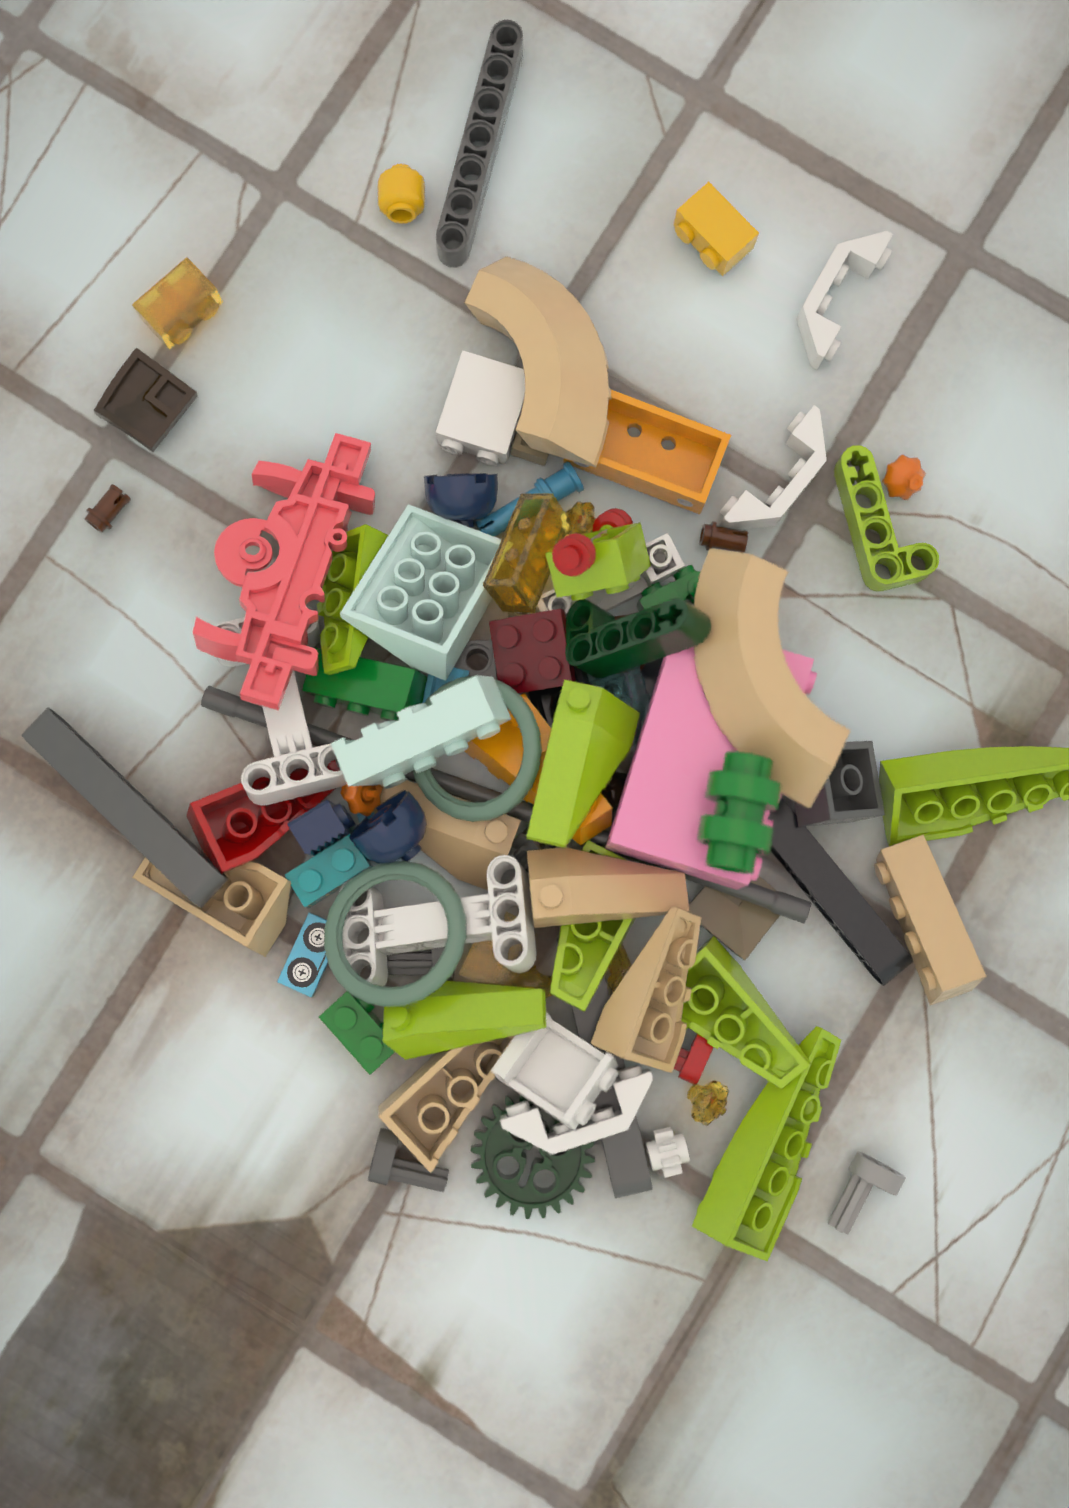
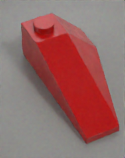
M332 760L327 766V769L330 771H340L335 760ZM297 768L293 770L289 778L294 781H300L308 775L309 771L304 768ZM260 777L253 782L252 788L255 790L265 789L271 780L266 777ZM241 782L190 803L186 817L201 849L222 874L260 857L290 830L288 827L289 822L317 806L336 788L269 805H258L249 799Z

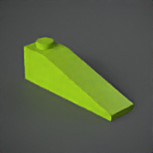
M367 524L346 531L347 547L344 551H332V562L322 587L325 602L317 604L318 615L324 617L325 626L320 634L324 673L329 675L355 668L368 639V636L340 616L343 607L389 536Z
M564 680L542 767L527 839L566 848L589 814L591 806L601 791L607 787L622 760L624 761L630 753L640 713L604 688Z
M589 840L582 849L585 852L627 860ZM636 918L561 925L550 994L585 1012Z
M715 936L710 938L697 950L695 963L688 969L686 987L692 989L690 1001L683 1004L681 1021L687 1023L686 1030L688 1028L707 1039V1043L716 1049L720 1047L739 1059L742 1065L782 1089L811 1066V1062L738 962Z
M446 980L438 990L420 1001L405 1006L384 1007L383 1042L403 1059L408 1060L546 1028L545 991L538 988Z

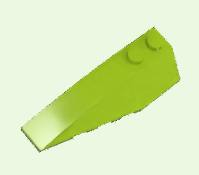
M1035 746L986 747L951 750L880 761L879 783L885 815L882 817L888 845L892 846L923 834L926 841L962 836L973 832L972 826L991 820L994 825L1006 821L1007 814L1025 808L1030 813L1042 809L1043 805L1049 800L1058 797L1063 801L1069 800V748Z
M815 1026L798 1045L811 1062V1066L782 1089L771 1082L765 1085L741 1121L719 1165L715 1168L705 1197L697 1208L696 1217L692 1223L693 1228L727 1247L768 1262L800 1188L802 1178L796 1176L801 1157L808 1158L812 1143L806 1141L811 1123L819 1121L822 1110L818 1098L821 1089L829 1086L841 1043L840 1038L821 1027Z

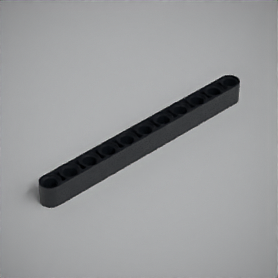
M663 657L646 663L642 671L627 673L649 702ZM781 797L778 810L770 811L768 816L769 820H773L772 828L774 829L770 851L873 978L882 986H885L913 963L912 957L806 826L798 827L796 814Z

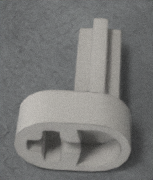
M857 1151L849 1167L853 1174L828 1221L829 1225L846 1234H849L873 1185L897 1196L906 1179L904 1175L895 1169Z

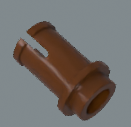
M111 484L109 490L94 508L86 510L88 515L84 519L101 533L106 528L110 530L112 528L110 523L131 498L127 494L123 495V491L120 488Z
M714 521L711 524L704 523L699 545L706 546L707 551L710 548L744 553L748 541V531L720 527Z

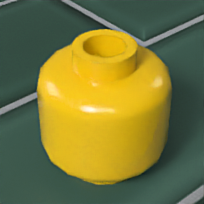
M406 164L393 165L385 170L378 179V206L380 211L389 220L401 224L412 222L423 212L425 207V183L423 176Z

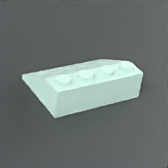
M408 504L343 607L340 616L410 667L446 681L508 572L510 542Z

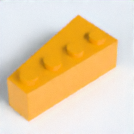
M525 693L520 696L523 697L534 714L540 731L542 748L539 771L532 788L523 799L534 805L551 727ZM508 710L511 720L499 725L501 729L499 733L479 740L478 737L467 742L469 748L464 750V752L484 764L488 771L496 778H501L508 785H511L522 765L524 749L518 723ZM601 793L591 806L589 814L572 837L580 846L612 825V807Z

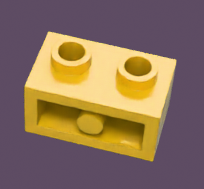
M709 181L677 209L673 224L677 236L684 243H691L700 253L699 255L703 263L711 270L716 269L722 276L754 249L759 232Z

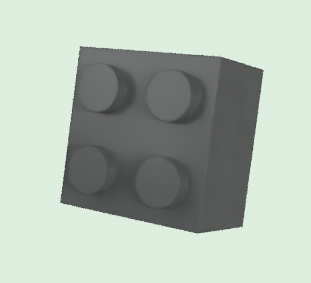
M872 741L845 742L832 772L812 806L808 809L794 801L798 827L851 823L885 815Z

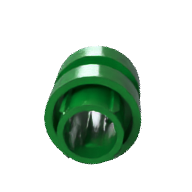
M726 752L722 771L709 772L705 798L716 802L714 815L701 816L697 835L699 843L708 845L706 866L728 872L753 874L756 856L770 854L774 829L762 823L765 811L778 810L782 787L779 782L770 779L773 760L751 753Z

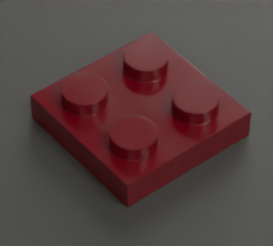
M560 608L489 621L498 681L509 685L518 694L562 687L564 680L576 682L574 666L568 663L565 655V609Z

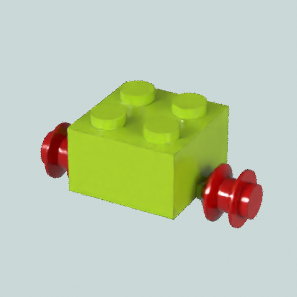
M612 508L600 514L593 523V532L569 534L558 541L554 548L545 553L556 597L570 595L572 601L591 597L594 595L593 591L606 589L607 594L625 591L629 589V583L640 580V574L651 567L641 522L633 524L629 514L618 508Z

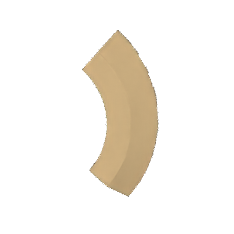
M506 256L480 269L465 300V304L480 324L503 333L516 344L519 350L525 374V394L521 416L516 427L517 433L531 449L596 468L609 425L607 413L608 402L611 400V390L608 382L607 369L609 367L607 356L592 320L575 296L559 281L526 262Z
M710 548L701 569L694 596V607L707 614L711 621V630L708 637L701 644L694 646V660L700 685L703 687L715 722L738 752L756 754L773 760L770 779L782 785L781 793L784 796L809 809L832 772L851 730L835 722L811 702L794 679L785 660L779 636L778 611L781 591L788 571L752 554Z

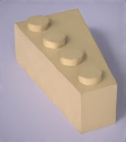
M924 834L881 849L876 858L877 863L874 864V869L879 882L882 885H886L890 896L889 904L891 910L900 923L906 945L911 953L929 1005L931 1006L972 991L986 977V974Z
M515 1035L436 1053L378 1106V1117L430 1173L438 1164L439 1158L447 1146L451 1144L459 1132L460 1126L470 1111H473L479 1102L480 1096L490 1081L494 1079L495 1075L491 1070Z

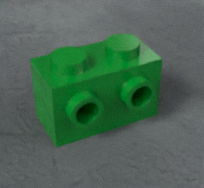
M346 991L319 1018L365 1071L371 1075L395 1051L383 1042V1022L372 1012L375 1005L366 1003Z

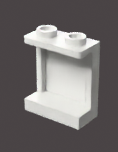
M462 350L435 432L437 443L442 445L441 448L455 455H462L463 452L476 455L478 461L487 465L507 464L509 449L524 403V369Z
M546 1012V1028L515 1035L491 1071L499 1081L575 1131L579 1123L585 1125L593 1115L596 1108L594 1101L602 1090L608 1091L618 1076V1071L616 1070L618 1064L614 1056L608 1052L606 1054L602 1053L553 1021L549 1013Z

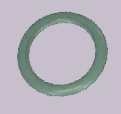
M474 676L460 677L442 685L427 698L425 703L427 706L432 705L430 702L431 696ZM496 679L494 680L506 708L517 721L523 740L522 765L510 787L498 797L486 802H466L449 795L441 788L432 775L431 769L418 773L413 770L415 780L426 798L440 811L455 819L479 822L489 821L507 814L521 803L530 791L539 771L542 748L540 731L534 714L522 696L509 685Z
M395 861L367 868L347 883L338 893L329 910L324 928V949L328 965L337 981L351 995L366 1003L393 1007L405 1006L420 1001L438 990L453 974L459 963L467 937L466 915L461 899L451 883L440 873L423 864ZM401 879L416 882L432 892L444 908L447 919V940L444 951L437 964L428 974L416 982L399 987L374 985L363 979L353 970L346 958L343 947V927L346 916L353 903L361 894L374 885L389 880Z

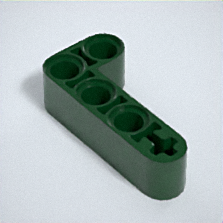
M680 598L665 601L617 620L611 613L589 600L581 599L573 603L566 615V660L572 666L597 679L605 678L701 644L710 633L711 621L707 614Z

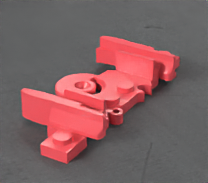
M335 433L325 463L308 459L302 471L279 463L258 461L252 472L253 485L260 486L288 499L277 501L267 520L249 518L237 521L228 526L216 541L214 556L217 568L225 579L236 586L242 587L239 600L241 607L246 611L241 634L213 626L196 617L193 635L197 649L227 661L242 662L250 665L240 692V698L243 701L279 710L293 671L311 676H316L318 673V652L315 648L307 646V630L310 624L318 621V612L308 609L306 605L313 600L325 602L322 587L332 562V551L342 552L347 547L346 531H348L347 525L352 514L350 510L372 515L374 512L375 491L372 488L359 485L371 452L370 442ZM263 531L272 535L279 545V555L276 561L265 570L262 569L270 564L273 553L270 543L261 537ZM252 545L258 546L260 551L255 555H249L246 553L247 547Z

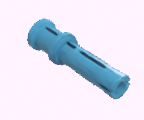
M567 461L563 464V469L546 479L541 477L537 479L536 483H534L535 488L475 523L480 532L496 537L545 507L554 509L557 507L558 501L571 493L584 491L583 484L572 465Z

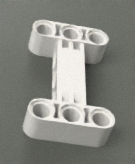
M245 617L217 624L216 627L241 634ZM319 620L312 623V626L307 630V646L315 647L319 643L321 634ZM217 658L222 665L228 667L246 664ZM293 671L280 709L275 710L262 706L274 757L249 764L241 775V782L249 799L258 805H269L346 785L342 770L330 771L327 769L328 764L332 760L337 759L331 743L312 747L295 672ZM297 768L307 769L309 772L304 779L294 781L289 778L293 770ZM260 777H266L271 780L265 789L255 790L252 788L253 782Z
M501 855L494 858L487 868L488 894L460 898L466 915L467 937L465 944L492 940L493 952L499 963L514 973H523L533 967L537 954L530 880L528 872L515 858L509 855ZM515 869L516 875L510 883L501 884L503 873L507 870ZM349 881L345 882L342 885L340 891L347 885ZM374 886L367 890V898L362 905L356 906L355 902L353 903L343 927V947L351 967L360 975L365 966L371 965L372 971L367 981L379 986H385L388 979L387 955L445 947L447 940V919L444 908L439 901L384 909L382 894ZM519 906L517 918L511 922H505L504 914L510 907ZM369 928L367 940L358 944L359 933L363 929ZM515 944H522L523 952L521 956L516 960L508 961L509 949Z

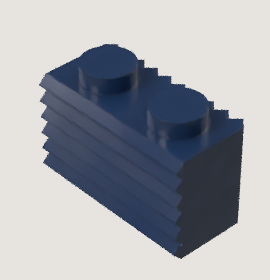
M328 799L288 823V827L304 853L312 856L317 855L351 834V827L356 825L344 805L342 806L340 803L334 804Z

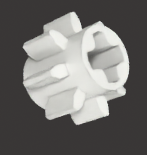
M671 1127L654 1130L655 1140L645 1142L652 1171L662 1169L665 1178L683 1174L681 1164L690 1162L683 1133L673 1135Z

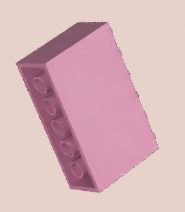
M694 647L663 657L605 849L738 890L749 885L751 880L756 881L761 869L762 858L756 856L753 874H741L711 868L705 865L708 845L697 841L701 816L714 815L716 802L705 798L709 772L722 771L725 753L738 751L728 740L727 736L723 735L712 716L710 705L697 676ZM783 650L785 660L801 690L805 694L810 695L817 674L811 671L814 659ZM765 811L762 824L773 827V820L768 819L770 811Z

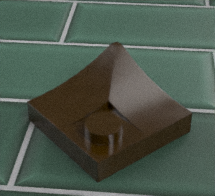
M136 347L105 390L94 409V413L154 452L197 398V392Z

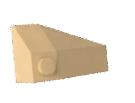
M406 780L388 789L381 785L383 790L380 795V804L403 790L409 791L420 804L427 822L426 833L418 843L422 848L421 851L456 879L488 890L487 868L494 858L509 854L521 820L508 815L479 822L455 819L432 804L417 783ZM374 808L373 812L376 814L378 810Z
M567 847L527 851L534 928L666 915L672 906L687 912L690 911L685 873Z
M146 857L144 858L132 878L245 947L264 957L267 956L286 925L291 887L289 880L259 863L248 862L225 872L224 874L229 880L203 908H200L189 900Z
M674 906L670 908L605 1004L591 1041L592 1045L623 1059L672 1073L686 1033L687 1023L682 1022L681 1018L683 1004L690 1001L692 988L686 987L688 969L694 965L696 960L701 917Z

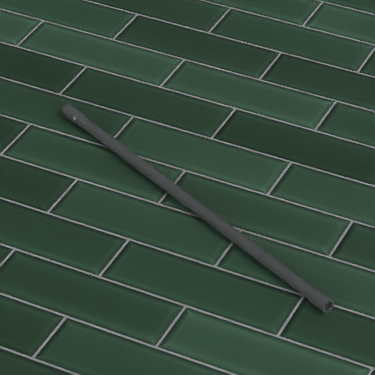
M212 686L206 688L201 701L202 707L267 728L262 706L243 701L237 695ZM307 723L312 745L322 746L333 743L341 738L354 740ZM430 768L439 786L448 794L476 803L486 802L502 794L479 784ZM413 771L405 774V778L416 782ZM522 800L521 803L506 815L530 823L534 805ZM603 830L589 841L605 848L610 832ZM611 851V852H613V853H615V854H617V855L623 856V857H625V858H628V859L637 861V862L642 863V864H645V865H650V866H654V867H659V868L668 869V868H665V867H662V866H658V865H655V864H652V863H649V862H646V861H642V860H639V859H636V858H633V857H630V856H626V855H623V854H620V853ZM685 874L686 880L767 908L775 914L803 924L811 908V902L781 891H773L751 882L749 885L735 890Z

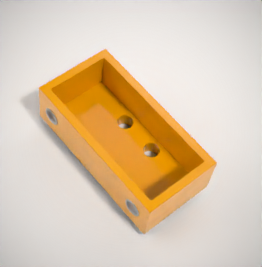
M611 390V400L608 402L607 413L609 425L596 468L565 458L563 463L568 461L573 467L700 514L731 435ZM634 427L641 434L638 437H631L627 430ZM669 440L674 444V448L672 450H665L661 443Z

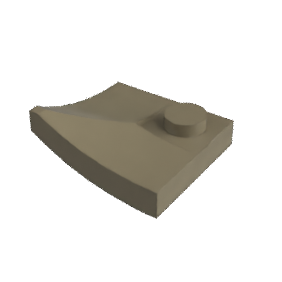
M759 875L756 881L751 880V883L777 891ZM706 886L689 903V913L701 917L700 925L742 960L748 958L780 916L767 908Z

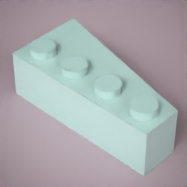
M476 675L431 696L430 702L432 705L427 706L426 703L410 706L397 712L398 721L390 720L378 725L373 723L361 729L363 737L360 739L346 740V738H341L331 743L348 787L384 785L385 789L392 788L406 781L405 774L413 770L416 773L422 772L437 765L436 758L444 754L453 756L468 749L467 742L478 737L479 740L499 733L501 731L499 725L511 720V717L494 677Z

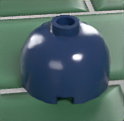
M498 474L425 475L424 485L427 504L432 513L470 528L474 527V520L486 517L494 508L498 493Z
M403 790L380 804L376 808L378 812L370 820L366 816L349 836L355 847L366 858L376 863H393L400 858L402 861H409L422 849L418 843L426 833L427 822L425 813L415 797L409 791Z

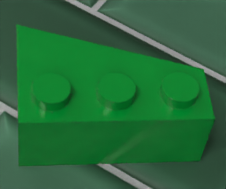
M314 647L318 652L319 670L316 676L306 674L302 691L315 697L313 703L335 709L337 703L347 706L346 710L362 716H368L369 712L381 715L380 718L386 721H398L397 712L410 706L422 704L427 676L416 669L359 657L355 668L329 675L324 673L322 649Z

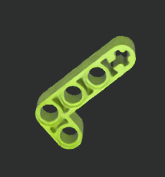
M853 445L847 448L835 464L834 476L865 585L877 592L923 581L938 567L939 554L937 550L928 543H916L898 547L871 451L861 445ZM851 461V464L859 466L860 470L857 472L855 467H848L847 464ZM856 495L866 496L871 502V508L859 506L856 501ZM865 530H875L879 534L881 542L879 544L871 543L866 538ZM911 556L922 558L925 563V570L920 571L913 567ZM876 564H882L888 568L890 572L889 579H882L876 574Z

